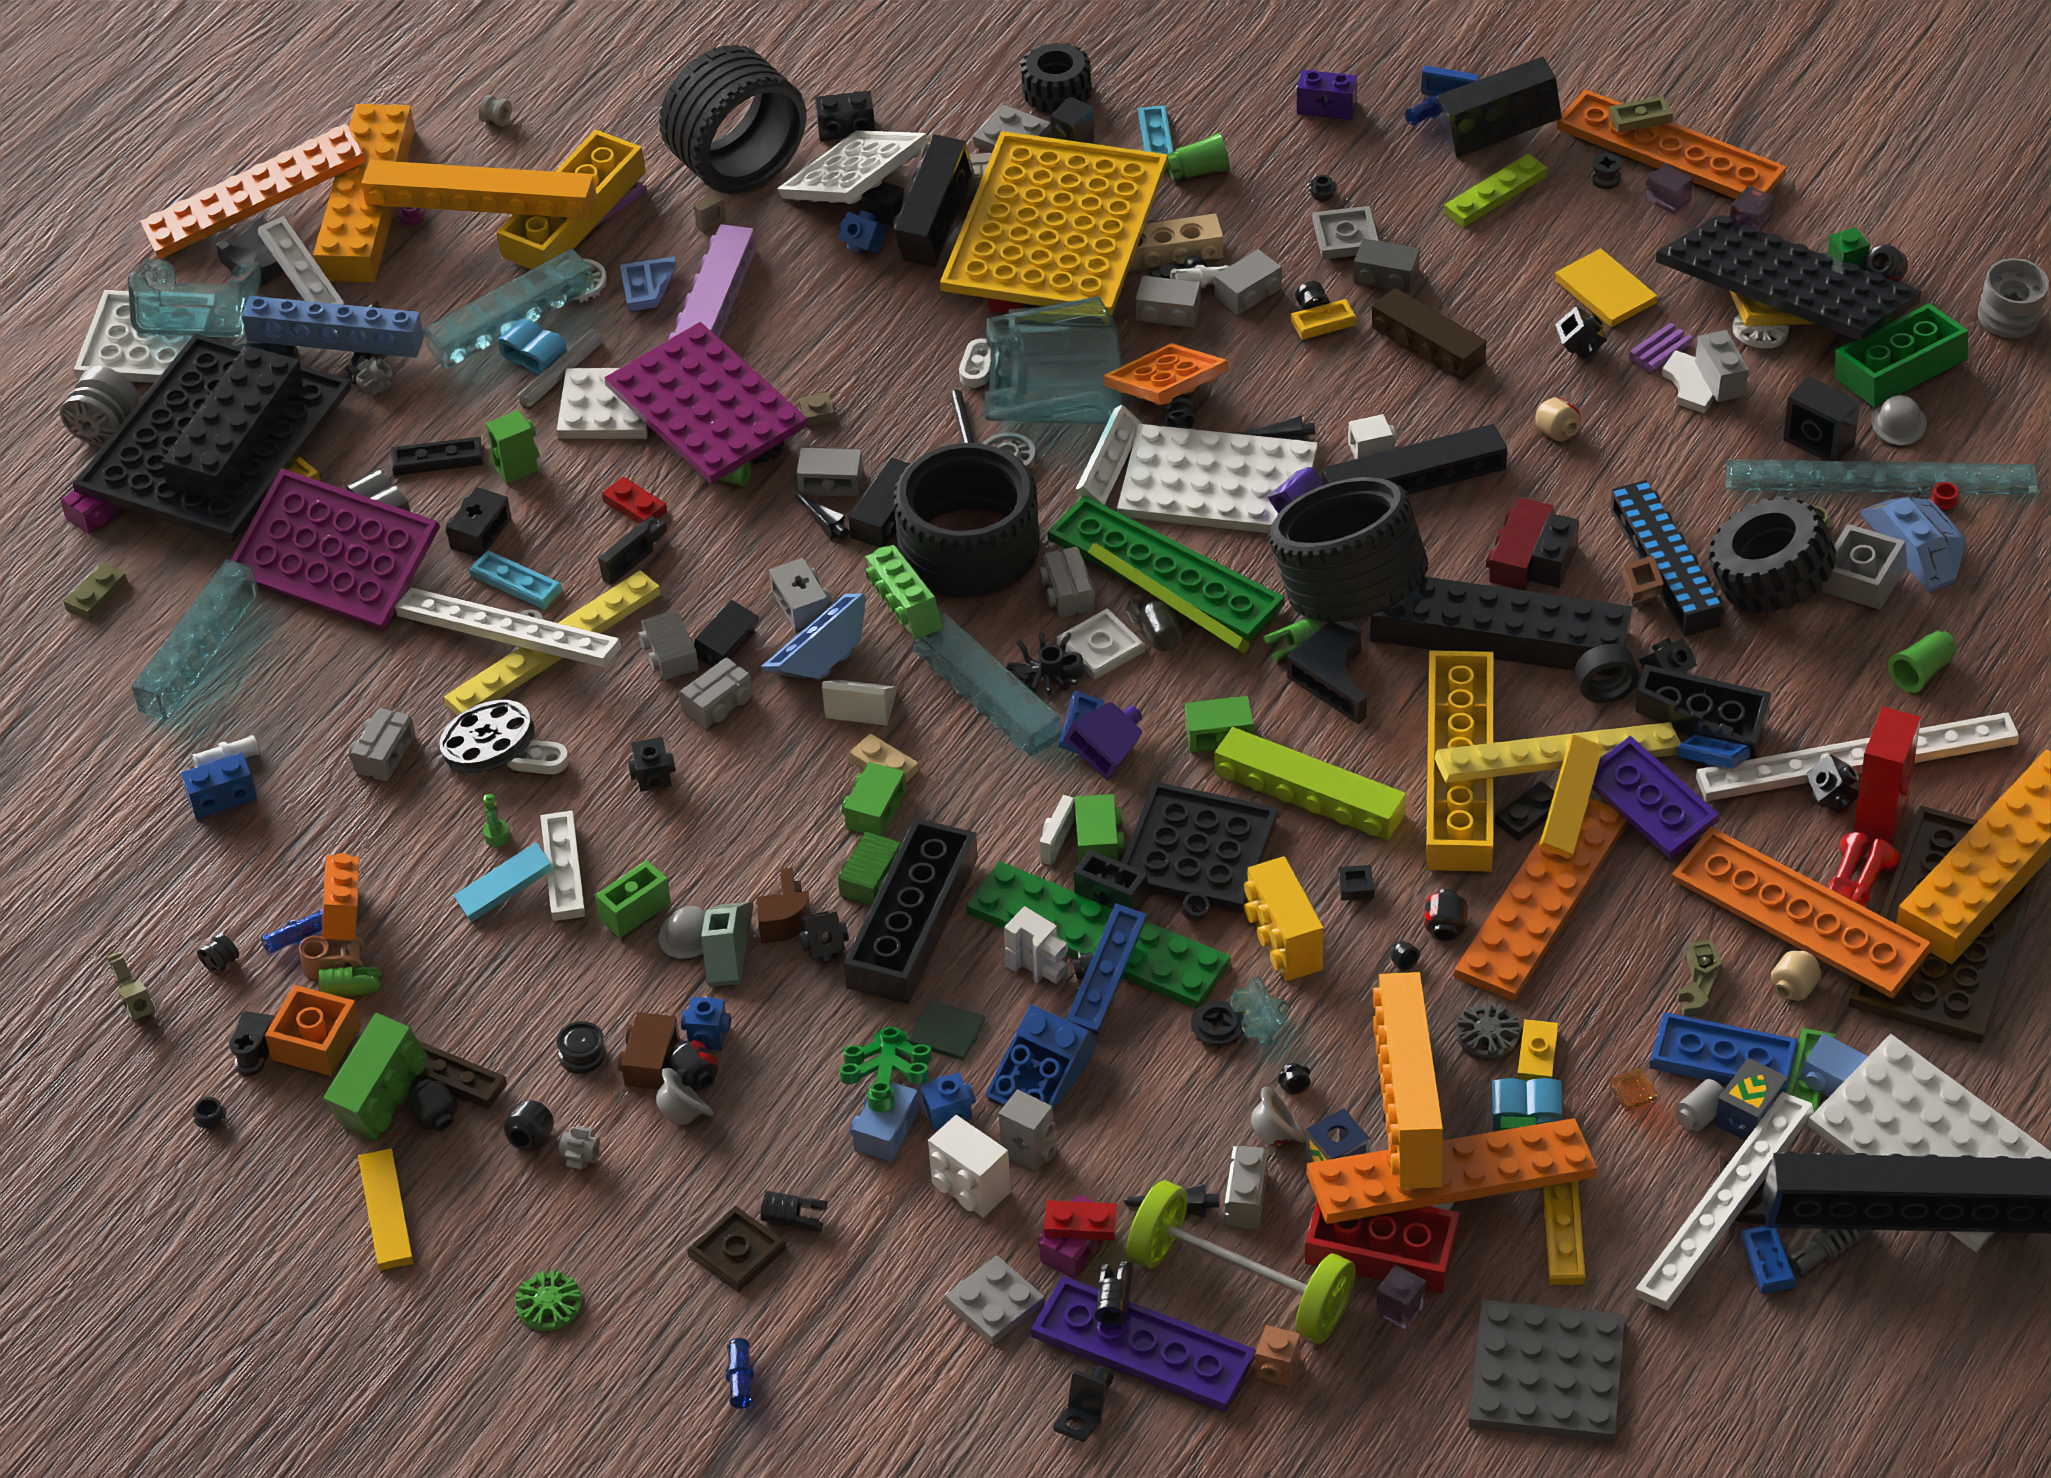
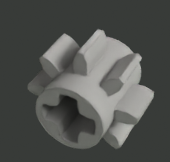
M372 357L370 360L365 359L357 366L360 373L356 376V381L364 392H373L376 395L379 392L383 393L392 386L388 379L392 377L393 372L389 364L383 359L376 360Z
M577 1125V1128H572V1132H564L560 1140L559 1156L568 1158L566 1167L582 1170L583 1167L587 1168L588 1163L594 1164L600 1151V1139L592 1137V1128Z

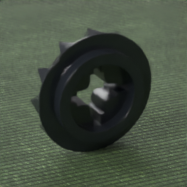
M1224 1001L1208 1002L1197 1008L1192 1015L1191 1032L1195 1033L1197 1041H1205L1209 1047L1213 1044H1220L1224 1048L1227 1042L1236 1043L1238 1036L1244 1034V1015L1238 1007ZM1223 1018V1026L1214 1031L1213 1025H1216Z

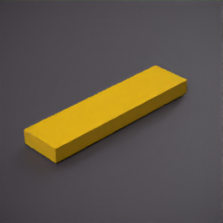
M1574 734L1569 739L1539 847L1567 859H1570L1573 855L1603 746Z
M392 1148L358 1155L379 1271L414 1264Z
M1578 1181L1544 1186L1542 1191L1549 1285H1585Z

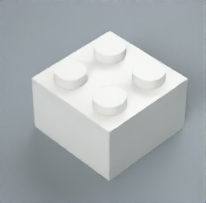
M955 1115L928 1140L932 1183L940 1192H947L956 1198L966 1210H973L984 1218L1011 1193L1008 1150L958 1115Z

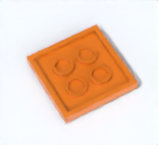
M1171 343L1103 375L1105 387L1117 390L1119 393H1127L1136 396L1138 399H1146L1155 402L1157 405H1164L1170 403L1172 398L1180 394L1193 392L1195 387L1203 383L1216 381L1218 376L1229 371V367L1225 359Z

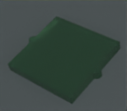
M930 1000L923 1015L916 1019L917 1026L909 1039V1043L914 1046L925 1044L930 1046L933 1052L963 1061L972 1043L977 1042V1034L985 1021V1016Z

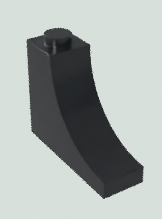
M1348 621L1328 622L1287 656V678L1355 723L1360 724L1367 718V696L1354 685L1347 672L1351 662L1361 652V629Z

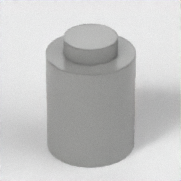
M1706 1079L1677 1104L1676 1112L1679 1123L1689 1130H1702L1716 1117L1718 1098L1724 1091V1088L1711 1079Z

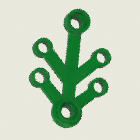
M897 1027L883 1028L874 1036V1042L864 1047L850 1045L843 1049L845 1064L839 1069L840 1081L844 1084H855L861 1078L878 1070L876 1082L870 1086L867 1092L868 1107L875 1112L889 1111L896 1104L895 1091L890 1086L893 1069L908 1077L911 1083L921 1084L929 1079L928 1066L926 1064L932 1061L931 1047L925 1044L915 1046L910 1044L907 1034ZM877 1053H880V1054H881V1055H879V1056H877V1057H875V1058H873V1059H871V1060H869V1061L863 1063V1062H864V1059H866V1058H868V1057H870V1056H873V1055H875V1054H877ZM897 1055H906L911 1058L913 1064L908 1063Z

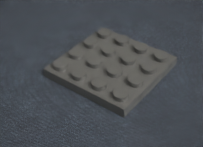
M1482 1300L1469 1427L1614 1442L1625 1314Z

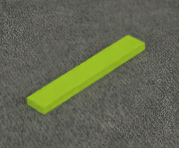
M1093 543L1088 553L1241 653L1245 654L1251 646L1244 638L1099 544Z

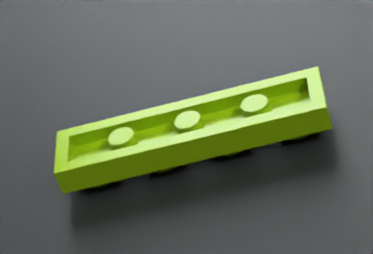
M1526 154L1444 204V214L1464 228L1547 177L1548 167L1530 154Z

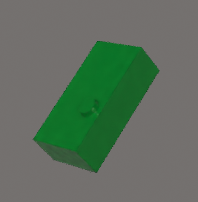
M1928 303L1884 325L1863 340L1859 341L1856 339L1835 350V379L1875 407L1887 399L1897 396L1967 360L1969 330Z

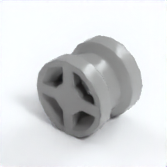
M491 95L484 96L479 107L478 115L480 121L485 123L492 121L497 126H506L511 116V102L506 99L496 100Z

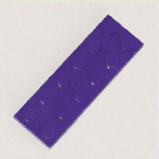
M1065 1276L1061 1277L1031 1328L1032 1338L1227 1412L1255 1360L1256 1349L1130 1301L1128 1302L1127 1318L1123 1324L1118 1326L1104 1325L1095 1318L1098 1289Z

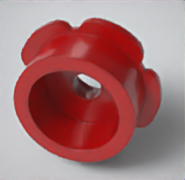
M1940 482L1931 491L1930 500L1939 509L1949 510L1954 505L1956 506L1960 503L1961 497L1958 495L1959 491L1956 485L1950 482Z

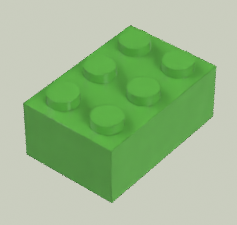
M375 1013L323 1099L343 1127L377 1141L380 1134L389 1127L397 1106L406 1099L409 1087L416 1075H419L424 1070L428 1055L410 1027Z

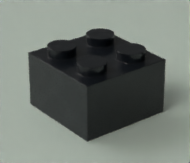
M1807 376L1788 396L1783 440L1836 465L1855 445L1860 401Z

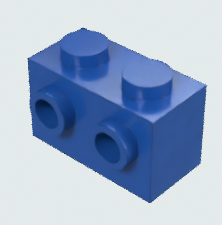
M242 752L181 772L186 795L195 819L257 800L252 776Z

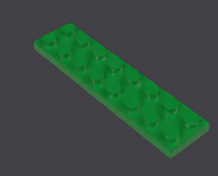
M1085 495L1047 531L1049 541L1065 549L1077 547L1082 558L1135 584L1088 553L1093 543L1099 544L1248 642L1284 606V596Z
M1001 861L996 864L966 905L967 914L1003 929L1025 906L1057 926V937L1068 943L1066 955L1078 959L1079 951H1081V954L1091 952L1093 957L1113 910L1105 905L1075 894L1070 889ZM1146 921L1123 979L1197 1009L1208 998L1230 966L1231 960L1228 954Z

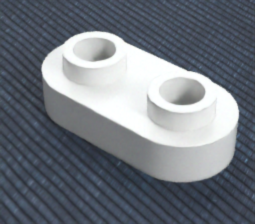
M976 339L967 345L959 367L960 381L963 385L977 388L988 382L997 358L996 346L991 340Z
M531 740L527 748L519 756L507 763V766L515 771L557 774L568 766L567 749L564 745L557 742Z

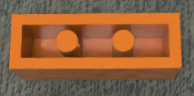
M344 853L326 855L321 939L355 940L359 857Z

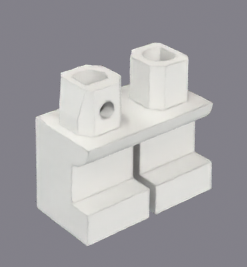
M1024 906L1004 927L1006 946L1005 967L1017 972L1023 966L1033 972V980L1036 984L1043 977L1057 984L1068 972V964L1062 961L1068 951V943L1057 937V926Z

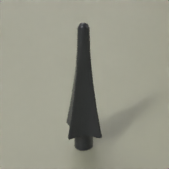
M1302 415L1279 423L1234 434L1304 441V436L1316 435L1315 423L1303 424Z
M801 492L795 494V497L811 513L830 540L836 535L841 539H845L849 535V529L844 526L845 515L813 501Z
M1205 1184L1185 1189L1188 1196L1186 1213L1206 1217L1207 1208H1220V1194H1206ZM1147 1195L1127 1197L1124 1203L1128 1206H1141Z

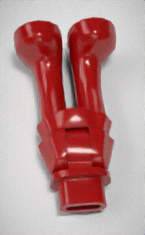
M1858 832L1848 833L1843 836L1839 844V852L1843 859L1836 876L1832 877L1828 883V888L1866 908L1865 904L1870 901L1869 894L1880 872L1888 874L1897 869L1901 859L1900 854L1884 840L1875 839L1870 848V840L1867 835ZM1869 852L1857 882L1852 881L1851 878L1859 862L1863 861Z

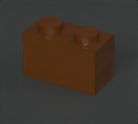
M636 1013L633 1025H628L626 1031V1050L621 1051L618 1058V1071L623 1073L625 1086L659 1090L664 1084L662 1070L668 1068L671 1051L678 1045L680 1038L676 1016Z

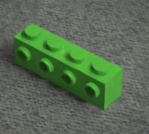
M895 545L881 547L874 553L866 556L869 568L865 569V573L870 585L875 586L880 598L886 601L889 610L896 614L901 626H905L915 640L944 628L935 597Z

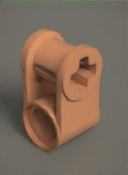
M355 935V940L321 939L322 936H310L303 939L299 945L302 970L304 975L310 979H319V969L348 968V963H351V967H363L360 954L364 950V941L357 935Z

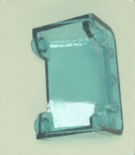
M146 259L128 277L132 327L143 335L193 336L196 333L206 337H238L245 331L241 315L249 296L257 295L261 280L260 262H242L236 265L232 271L229 284L177 283L175 270L170 263L164 260Z

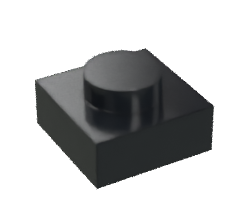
M1371 865L1338 867L1341 901L1374 898Z

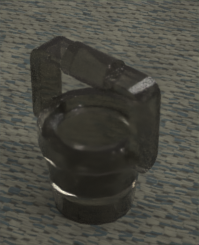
M1139 598L1129 599L1126 606L1129 617L1133 624H1137L1141 634L1157 650L1162 652L1170 651L1180 644L1182 640L1180 629L1182 627V618L1177 610L1163 601Z

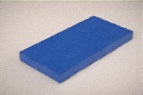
M1663 1012L1649 1068L1729 1084L1745 1061L1752 1059L1787 1077L1785 1085L1777 1094L1780 1095L1782 1092L1786 1093L1798 1039Z

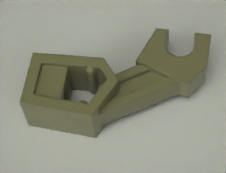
M1713 939L1688 943L1686 958L1693 983L1678 990L1677 999L1679 1003L1684 1001L1691 1002L1682 1004L1683 1016H1698L1705 1012L1709 1007V997L1715 983L1721 979L1722 961Z
M119 952L107 956L112 973L121 987L118 989L120 998L127 1014L134 1021L155 1012L145 986L140 980L133 982L124 957H121Z

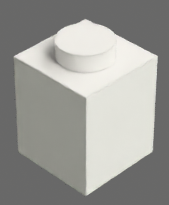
M1383 414L1349 422L1348 444L1355 459L1392 450L1393 443H1396L1395 429L1393 425H1388Z

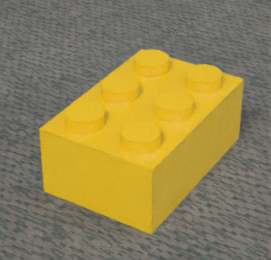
M1285 856L1248 867V882L1244 883L1248 903L1244 905L1248 921L1250 923L1254 922L1257 926V935L1263 947L1267 946L1270 951V960L1273 968L1276 971H1281L1286 982L1323 970V926Z

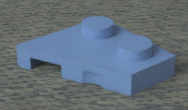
M675 256L620 265L628 312L656 308L677 268Z

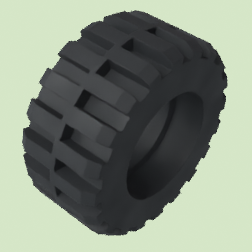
M1776 497V500L1766 498L1760 500L1758 504L1752 505L1751 503L1744 506V510L1739 513L1734 512L1729 516L1727 523L1723 522L1719 526L1718 534H1714L1709 549L1710 565L1726 599L1742 610L1746 611L1748 609L1749 612L1758 614L1761 611H1765L1768 614L1777 613V610L1782 608L1788 610L1793 608V605L1798 602L1802 604L1809 600V596L1812 593L1816 594L1822 589V583L1829 580L1836 562V549L1821 514L1811 504L1796 498H1791L1790 500L1786 497Z

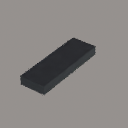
M481 437L391 447L393 475L483 465Z

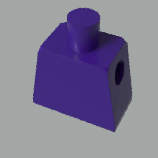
M1109 702L1075 721L1064 740L1108 781L1141 737L1142 730L1137 724L1142 720V714L1134 706H1128L1122 711L1114 703Z

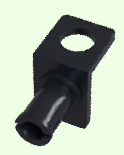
M1097 1366L1093 1369L1091 1375L1077 1370L1074 1371L1071 1378L1068 1406L1054 1423L1053 1430L1081 1442H1085L1102 1420L1106 1389L1113 1383L1114 1375L1107 1367ZM1077 1419L1084 1422L1086 1427L1073 1429L1066 1422Z

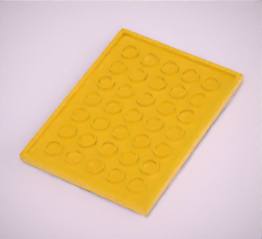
M1001 131L941 278L940 290L1112 316L1168 164V155Z

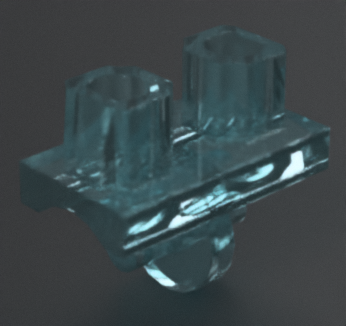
M1261 977L1252 978L1247 988L1235 989L1229 999L1233 1011H1246L1247 1013L1242 1020V1030L1245 1036L1258 1037L1262 1046H1271L1274 1033L1285 1024L1284 1017L1289 1012L1287 1002L1284 999H1274L1273 995H1269Z

